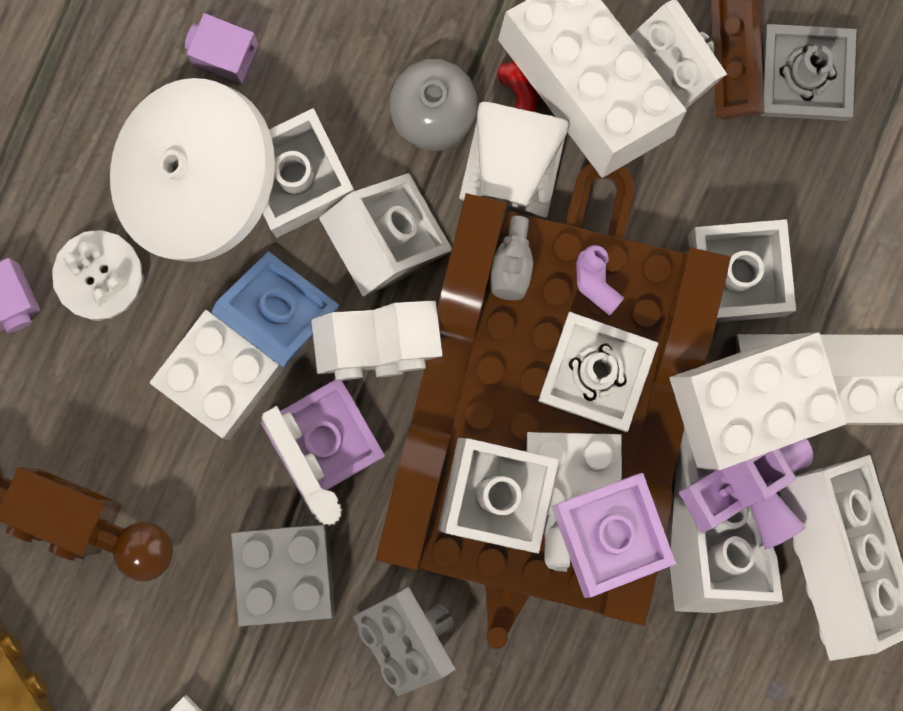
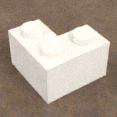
M436 301L393 303L375 310L332 312L311 319L317 374L335 373L336 381L362 378V370H375L376 377L402 375L403 372L425 369L426 360L442 356Z

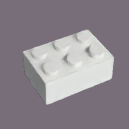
M819 332L792 334L669 377L697 468L722 470L847 424Z

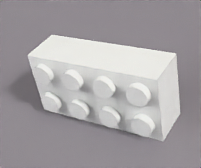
M526 0L506 11L498 41L557 118L564 119L569 123L568 134L601 178L674 136L687 110L602 0Z

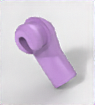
M589 246L580 253L576 262L577 287L583 295L610 316L624 297L606 283V263L609 261L607 251L601 246Z

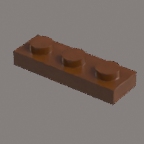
M711 0L713 54L727 73L725 77L714 85L716 117L727 120L763 114L765 112L760 0Z

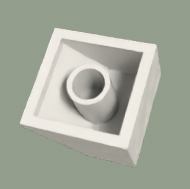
M409 173L351 192L319 217L362 296L393 285L452 250Z
M458 438L438 530L447 534L539 554L559 459L468 438Z

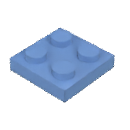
M268 251L215 303L211 313L285 368L313 338L311 319L336 312L339 304Z

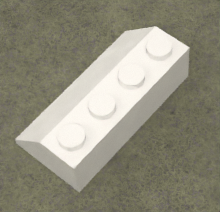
M737 334L736 354L792 334ZM820 335L847 424L845 425H903V335Z
M871 456L859 457L795 476V481L780 490V498L806 527L793 537V546L801 562L806 579L807 594L813 603L820 627V638L826 647L829 660L877 654L903 641V562Z

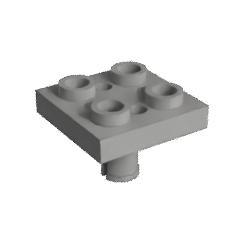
M767 24L764 28L762 59L765 113L760 114V116L850 121L853 118L857 29ZM804 47H807L806 53L802 51ZM782 67H784L782 72L785 75V78H783L779 74V69ZM828 75H829V77H833V76L835 75V79H834V80H831V81H830V80H827L826 78H827ZM801 95L805 98H809L812 95V100L804 101Z
M409 587L353 616L358 625L360 638L365 645L371 648L381 666L383 679L394 689L397 696L442 679L456 670L438 639L440 635L449 632L453 628L452 616L436 623L437 619L449 611L443 605L436 604L430 610L423 613Z

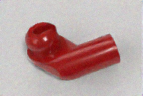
M514 61L502 63L497 71V79L504 86H510L517 96L515 108L536 113L539 100L537 91Z

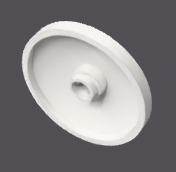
M199 78L183 79L166 84L152 92L139 103L125 121L112 154L110 189L115 211L124 229L135 242L147 251L177 261H204L217 257L235 247L250 233L259 221L270 197L274 180L275 156L269 129L259 110L249 99L238 91L215 81Z

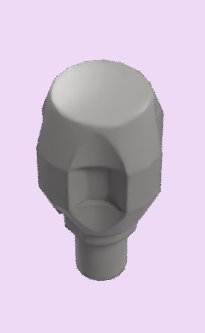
M511 217L508 237L504 238L503 243L499 246L493 258L490 276L491 290L493 295L501 299H522L530 284L533 258L529 241L526 239L529 219L526 217Z

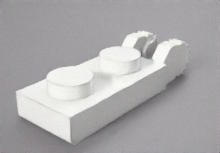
M277 406L263 413L261 417L262 422L312 515H316L315 519L319 521L318 523L327 524L328 526L330 524L334 525L335 521H339V517L342 516L340 514L342 511L340 509L341 505L337 504L338 499L334 492L321 489L318 480L325 476L312 452L305 456L302 454L295 441L302 437V433L290 412L281 415Z

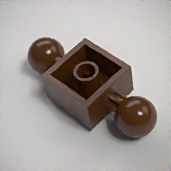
M0 465V522L8 525L5 531L7 534L30 543L33 539L51 543L48 549L49 552L71 561H75L76 557L84 559L85 556L101 554V551L105 550L113 554L114 562L119 571L134 581L154 580L168 569L173 557V545L169 535L160 526L149 522H138L122 528L114 524L122 503L40 468L18 467L13 479L10 480L4 477L3 469Z

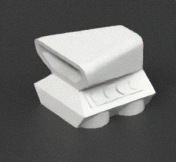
M481 102L477 111V123L459 199L464 201L465 193L506 202L505 210L536 218H547L569 123L564 119L490 102Z

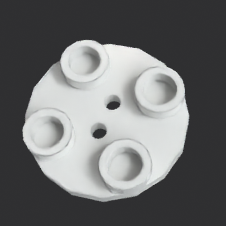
M103 230L83 232L70 239L58 252L52 269L53 288L61 303L75 315L93 321L111 319L126 311L137 299L145 282L142 262L134 247L119 235ZM103 266H108L107 273L101 272ZM93 277L94 283L88 285V278Z

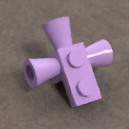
M804 439L722 470H713L679 491V494L701 533L713 529L737 512L750 506L765 550L770 549L794 537L806 528L777 495V492L796 480L793 472L808 468L813 461L812 447L809 441Z

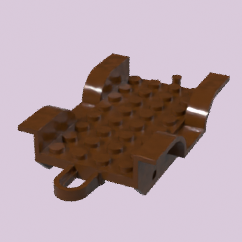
M587 164L580 171L575 181L565 224L505 210L506 202L465 193L437 309L442 356L426 360V368L423 372L412 421L398 466L376 560L409 569H422L484 584L488 628L487 642L494 649H500L506 645L508 640L507 634L529 596L598 612L605 617L642 626L646 625L658 571L596 596L584 598L571 560L570 566L567 567V572L547 567L545 563L544 535L542 536L538 554L447 534L438 530L458 438H468L526 452L527 432L621 434V480L636 474H644L665 535L667 534L672 504L671 484L685 428L669 377L705 365L731 256L689 247L684 253L625 239L624 233L634 195V182L631 174L624 166L601 178L592 164ZM598 179H608L616 187V198L607 235L581 229L590 187ZM522 216L529 219L526 239L529 241L533 258L531 280L522 299L505 300L493 295L491 290L490 276L493 258L499 246L503 243L504 238L508 237L511 217ZM589 246H601L607 251L609 261L606 263V283L624 297L610 316L583 295L577 287L576 262L580 253ZM569 312L658 342L628 432L538 402ZM602 344L598 351L599 353H605L602 348L608 346L611 350V347L607 344ZM577 358L571 359L569 361V368L573 371L572 363L574 360H577L579 371L581 361ZM617 374V378H616V380L614 381V384H615L616 386H618V387L624 386L625 383H626V378H625V376L623 375V377H624V382L620 384V383H618V374ZM586 388L593 392L594 396L592 398H589L585 393H583L584 398L587 401L595 400L596 391Z

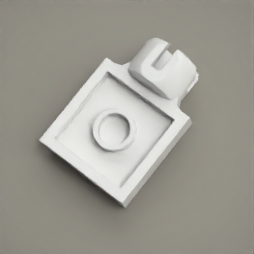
M527 432L526 452L559 459L543 531L545 537V563L548 568L567 572V567L570 566V557L551 506L621 480V434Z

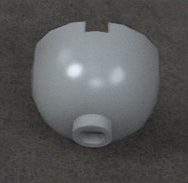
M424 59L408 66L397 77L390 93V117L397 133L408 142L422 150L442 151L459 144L471 130L477 118V93L471 79L457 65L443 59Z

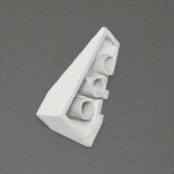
M684 428L676 462L671 551L676 562L675 565L670 566L675 611L717 613L783 602L777 555L773 547L764 549L750 506L737 512L713 529L701 533L679 491L713 471V469L697 468Z

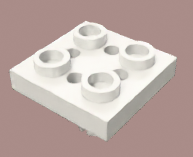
M677 0L665 3L630 36L685 109L727 75L713 54V42L710 41L706 44L705 40L709 36L703 32H698Z
M569 312L538 402L628 432L658 342ZM602 344H607V345H609V346L611 347V350H610V348H609L608 346H604V347L602 348V350H603V352H605V353H602V352L599 353V351H598L600 345H602ZM577 358L581 361L579 371L577 360H574L572 363L573 371L569 368V361L571 359ZM617 374H618V383H620V384L624 382V377H623V375H624L625 378H626V383H625V385L622 386V387H618V386H616V385L614 384V381H615L616 378H617ZM586 388L596 391L595 400L587 401L584 398L583 393H585L589 398H592L594 396V393Z

